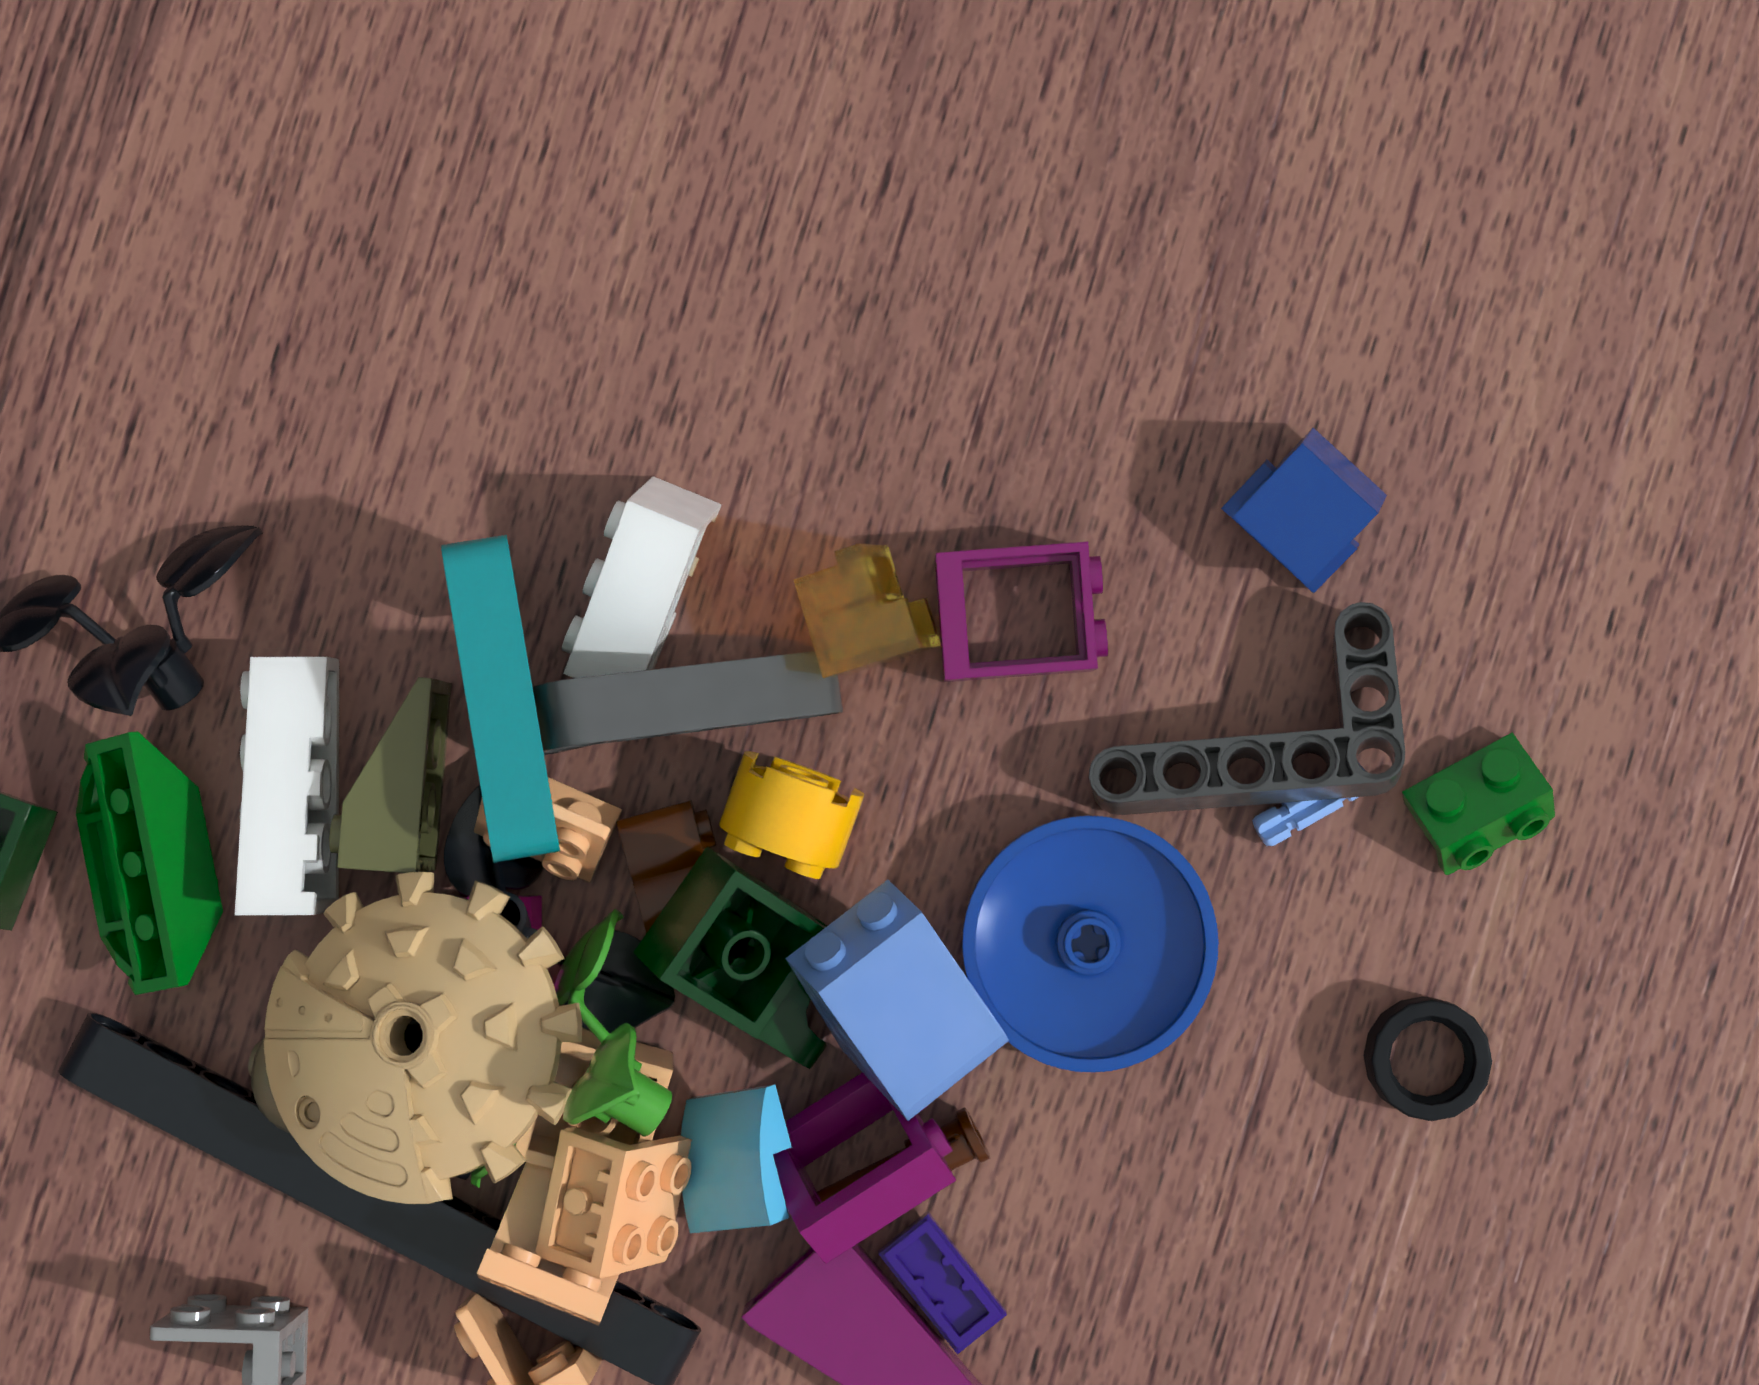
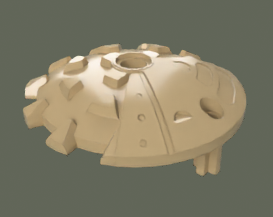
M408 872L396 875L398 895L376 901L364 907L357 893L353 892L333 902L325 909L324 915L334 928L317 945L312 954L308 957L298 950L288 954L283 965L280 966L267 1006L264 1027V1054L270 1089L277 1109L293 1138L315 1164L342 1184L367 1196L404 1204H431L453 1199L450 1178L469 1173L480 1167L485 1166L493 1183H497L509 1176L526 1162L514 1144L527 1132L538 1115L554 1125L558 1123L572 1091V1088L554 1082L560 1061L562 1042H582V1018L579 1003L559 1006L556 990L548 968L565 958L553 937L542 926L527 939L516 926L500 915L510 896L493 886L477 880L474 882L469 899L434 893V873ZM413 1019L420 1024L423 1031L420 1047L414 1053L407 1048L404 1041L406 1027Z

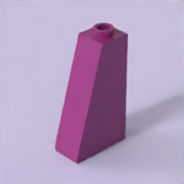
M856 1244L827 1264L810 1247L744 1306L742 1318L751 1328L841 1385H982L859 1244Z

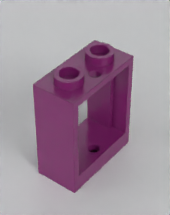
M1088 542L935 553L944 682L1091 672L1098 669L1097 657L1108 656L1105 619H1094L1092 594L1103 593L1100 556L1089 557ZM1069 564L1076 655L969 663L963 571Z
M863 1072L787 1120L785 1123L792 1147L773 1154L786 1207L799 1233L825 1264L956 1181L955 1176L944 1159L953 1149L936 1121L931 1118L924 1123L919 1114H916L907 1121ZM893 1110L912 1145L822 1202L804 1167Z

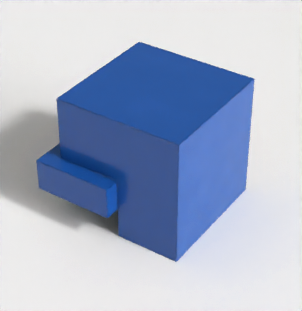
M1312 428L1277 467L1266 459L1221 509L1311 592L1315 593L1357 550L1359 543L1354 538L1379 513L1387 495L1315 428Z

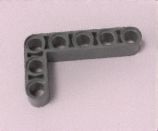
M1359 602L1345 608L1336 620L1332 650L1340 728L1107 748L1096 755L1090 765L1089 780L1094 800L1101 809L1110 814L1131 815L1376 796L1387 793L1397 784L1405 760V743L1393 627L1389 616L1382 608L1373 603ZM1355 627H1367L1376 633L1379 643L1370 649H1357L1347 642L1345 634ZM1371 687L1380 691L1386 703L1379 710L1372 712L1363 711L1355 706L1351 695L1359 688ZM1369 748L1380 749L1390 757L1392 766L1384 773L1371 774L1360 767L1357 756L1363 750ZM1312 753L1322 757L1328 769L1319 778L1306 779L1295 772L1292 763L1298 756ZM1248 758L1257 761L1262 766L1264 773L1254 783L1241 784L1232 779L1228 769L1236 760ZM1179 763L1190 764L1197 769L1200 777L1192 787L1176 789L1170 786L1164 779L1168 769ZM1116 768L1127 769L1135 775L1136 782L1126 793L1112 794L1101 785L1105 774Z
M820 650L574 678L533 686L544 755L597 744L788 721L843 712L835 650Z

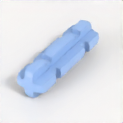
M1359 797L1281 803L1282 807L1276 809L1275 806L1255 816L1252 821L1262 842L1266 846H1275L1292 836L1291 830L1296 828L1297 831H1301L1343 807L1342 801L1345 799L1353 801Z

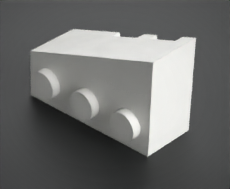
M654 476L637 490L626 503L619 500L616 502L604 530V536L613 539L605 561L598 558L594 561L583 587L582 593L591 597L584 618L577 615L573 618L563 641L562 651L570 653L563 674L572 678H583L653 670L676 617L675 609L688 576H693L699 558L695 556L706 527L711 521L715 522L722 504Z

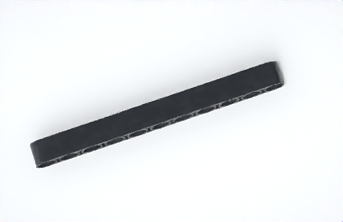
M88 1013L58 1070L61 1076L86 1091L653 1385H674L701 1332V1328L686 1316L619 1281H616L598 1326L479 1279L477 1271L486 1250L490 1249L502 1220L453 1196V1199L431 1204H404L367 1196L347 1187L315 1164L290 1133L277 1128L259 1111L253 1091L114 1019L97 1013Z

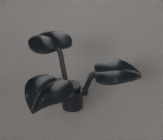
M255 526L215 528L193 536L169 555L160 567L156 579L161 587L167 588L162 598L173 636L172 639H170V635L164 627L158 625L141 626L130 631L125 636L115 639L74 604H69L81 590V584L78 580L69 575H54L27 586L15 595L1 610L0 652H12L26 648L48 634L57 624L60 617L71 618L103 644L82 658L70 673L67 683L75 697L94 708L132 716L140 691L145 686L162 710L169 711L182 707L198 695L204 685V680L185 655L193 645L184 633L177 606L180 596H195L209 588L230 569L243 552L263 532L259 527Z
M478 785L459 808L449 829L444 848L445 871L454 888L466 897L470 896L475 880L493 886L510 896L500 915L516 926L528 939L537 929L531 928L530 919L522 900L515 894L507 892L506 888L518 890L529 887L541 876L544 867L541 861L532 857L493 862L491 847L484 842L483 836L474 833L482 800L481 787ZM614 930L610 949L595 980L585 988L584 994L586 1007L609 1033L624 1023L637 1028L657 1015L669 1010L675 1002L674 988L659 980L633 953L641 941L617 930ZM565 959L556 964L561 967ZM415 1019L407 1025L404 1032V1041L412 1053L420 1047L423 1039V1031ZM582 1021V1028L591 1032V1030Z

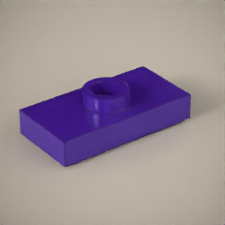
M928 1211L878 1250L879 1256L957 1354L1007 1315V1311Z

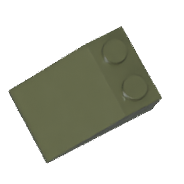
M418 677L344 799L342 815L334 814L332 818L329 848L331 853L338 854L337 868L398 873L429 872L437 869L452 683Z

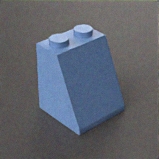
M886 880L785 958L842 1051L907 1121L1009 1041L1003 1029L922 911L889 880Z

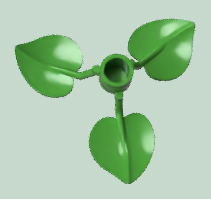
M614 909L600 923L585 933L574 945L560 967L554 983L559 1005H563L567 1001L568 1004L579 1003L582 1021L601 1042L585 1074L577 1081L567 1099L563 1120L570 1125H575L594 1116L607 1123L612 1117L646 1137L658 1127L671 1104L672 1092L639 1072L642 1063L634 1059L636 1029L630 1024L624 1023L609 1033L584 1003L585 988L595 980L605 962L614 935L616 922L624 918L621 912ZM485 1166L471 1171V1184L480 1188L481 1178L488 1174Z

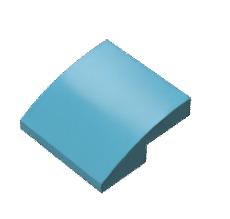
M776 1085L697 1096L686 1100L681 1136L692 1140L688 1158L691 1161V1175L687 1186L682 1191L689 1232L700 1233L771 1226L788 1219L789 1214L773 1154L789 1149L792 1146Z

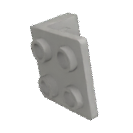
M192 1295L187 1298V1304L171 1308L169 1314L150 1326V1340L253 1344V1350H247L243 1360V1385L306 1384L309 1307H290V1298L260 1296L251 1299V1306L226 1305L227 1297L224 1295Z

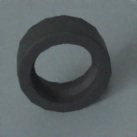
M1424 996L1401 1000L1382 1012L1368 1032L1363 1055L1368 1080L1380 1098L1408 1117L1427 1121L1455 1117L1474 1105L1488 1085L1492 1065L1488 1037L1476 1019L1455 1004ZM1422 1021L1442 1023L1454 1031L1462 1043L1465 1058L1462 1073L1455 1084L1441 1094L1423 1096L1411 1093L1400 1085L1392 1072L1390 1061L1392 1045L1400 1032L1413 1023Z

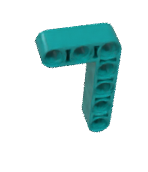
M507 535L441 545L493 862L558 852L560 847Z

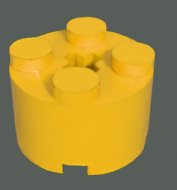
M745 751L719 822V826L727 832L724 845L734 851L753 857H760L763 849L786 857L784 867L814 879H821L825 868H838L862 804L864 793L854 787L850 798H847L837 793L841 781L832 776L774 757L771 767L755 765L759 753Z

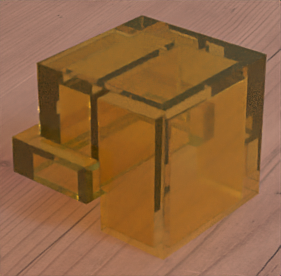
M855 544L834 551L838 565L793 579L823 678L854 674L941 646L927 598L908 603L907 598H904L889 547L886 545Z

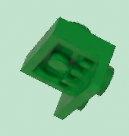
M1513 732L1402 791L1404 804L1436 850L1438 865L1445 875H1450L1459 869L1471 870L1482 865L1492 856L1494 850L1515 839L1527 840L1536 836L1555 817L1553 789Z

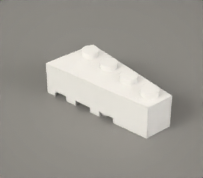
M250 657V670L242 673L240 685L241 703L243 708L247 709L246 734L242 736L240 745L243 785L240 807L235 915L321 914L333 902L339 899L338 854L331 853L329 848L331 821L334 814L339 815V659L331 657Z

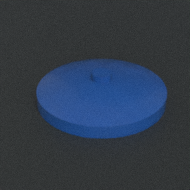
M1075 816L1053 820L1023 833L1010 842L995 856L978 879L967 905L962 929V954L966 977L1009 1039L1008 1042L1016 1049L1039 1062L1075 1072H1106L1126 1068L1149 1059L1171 1045L1185 1032L1203 1007L1215 977L1218 961L1219 940L1214 909L1204 884L1191 864L1170 843L1152 831L1137 824L1104 816Z

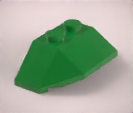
M138 731L85 744L84 760L87 765L80 780L76 818L100 938L116 965L129 977L128 985L135 995L188 985L223 913L199 787Z

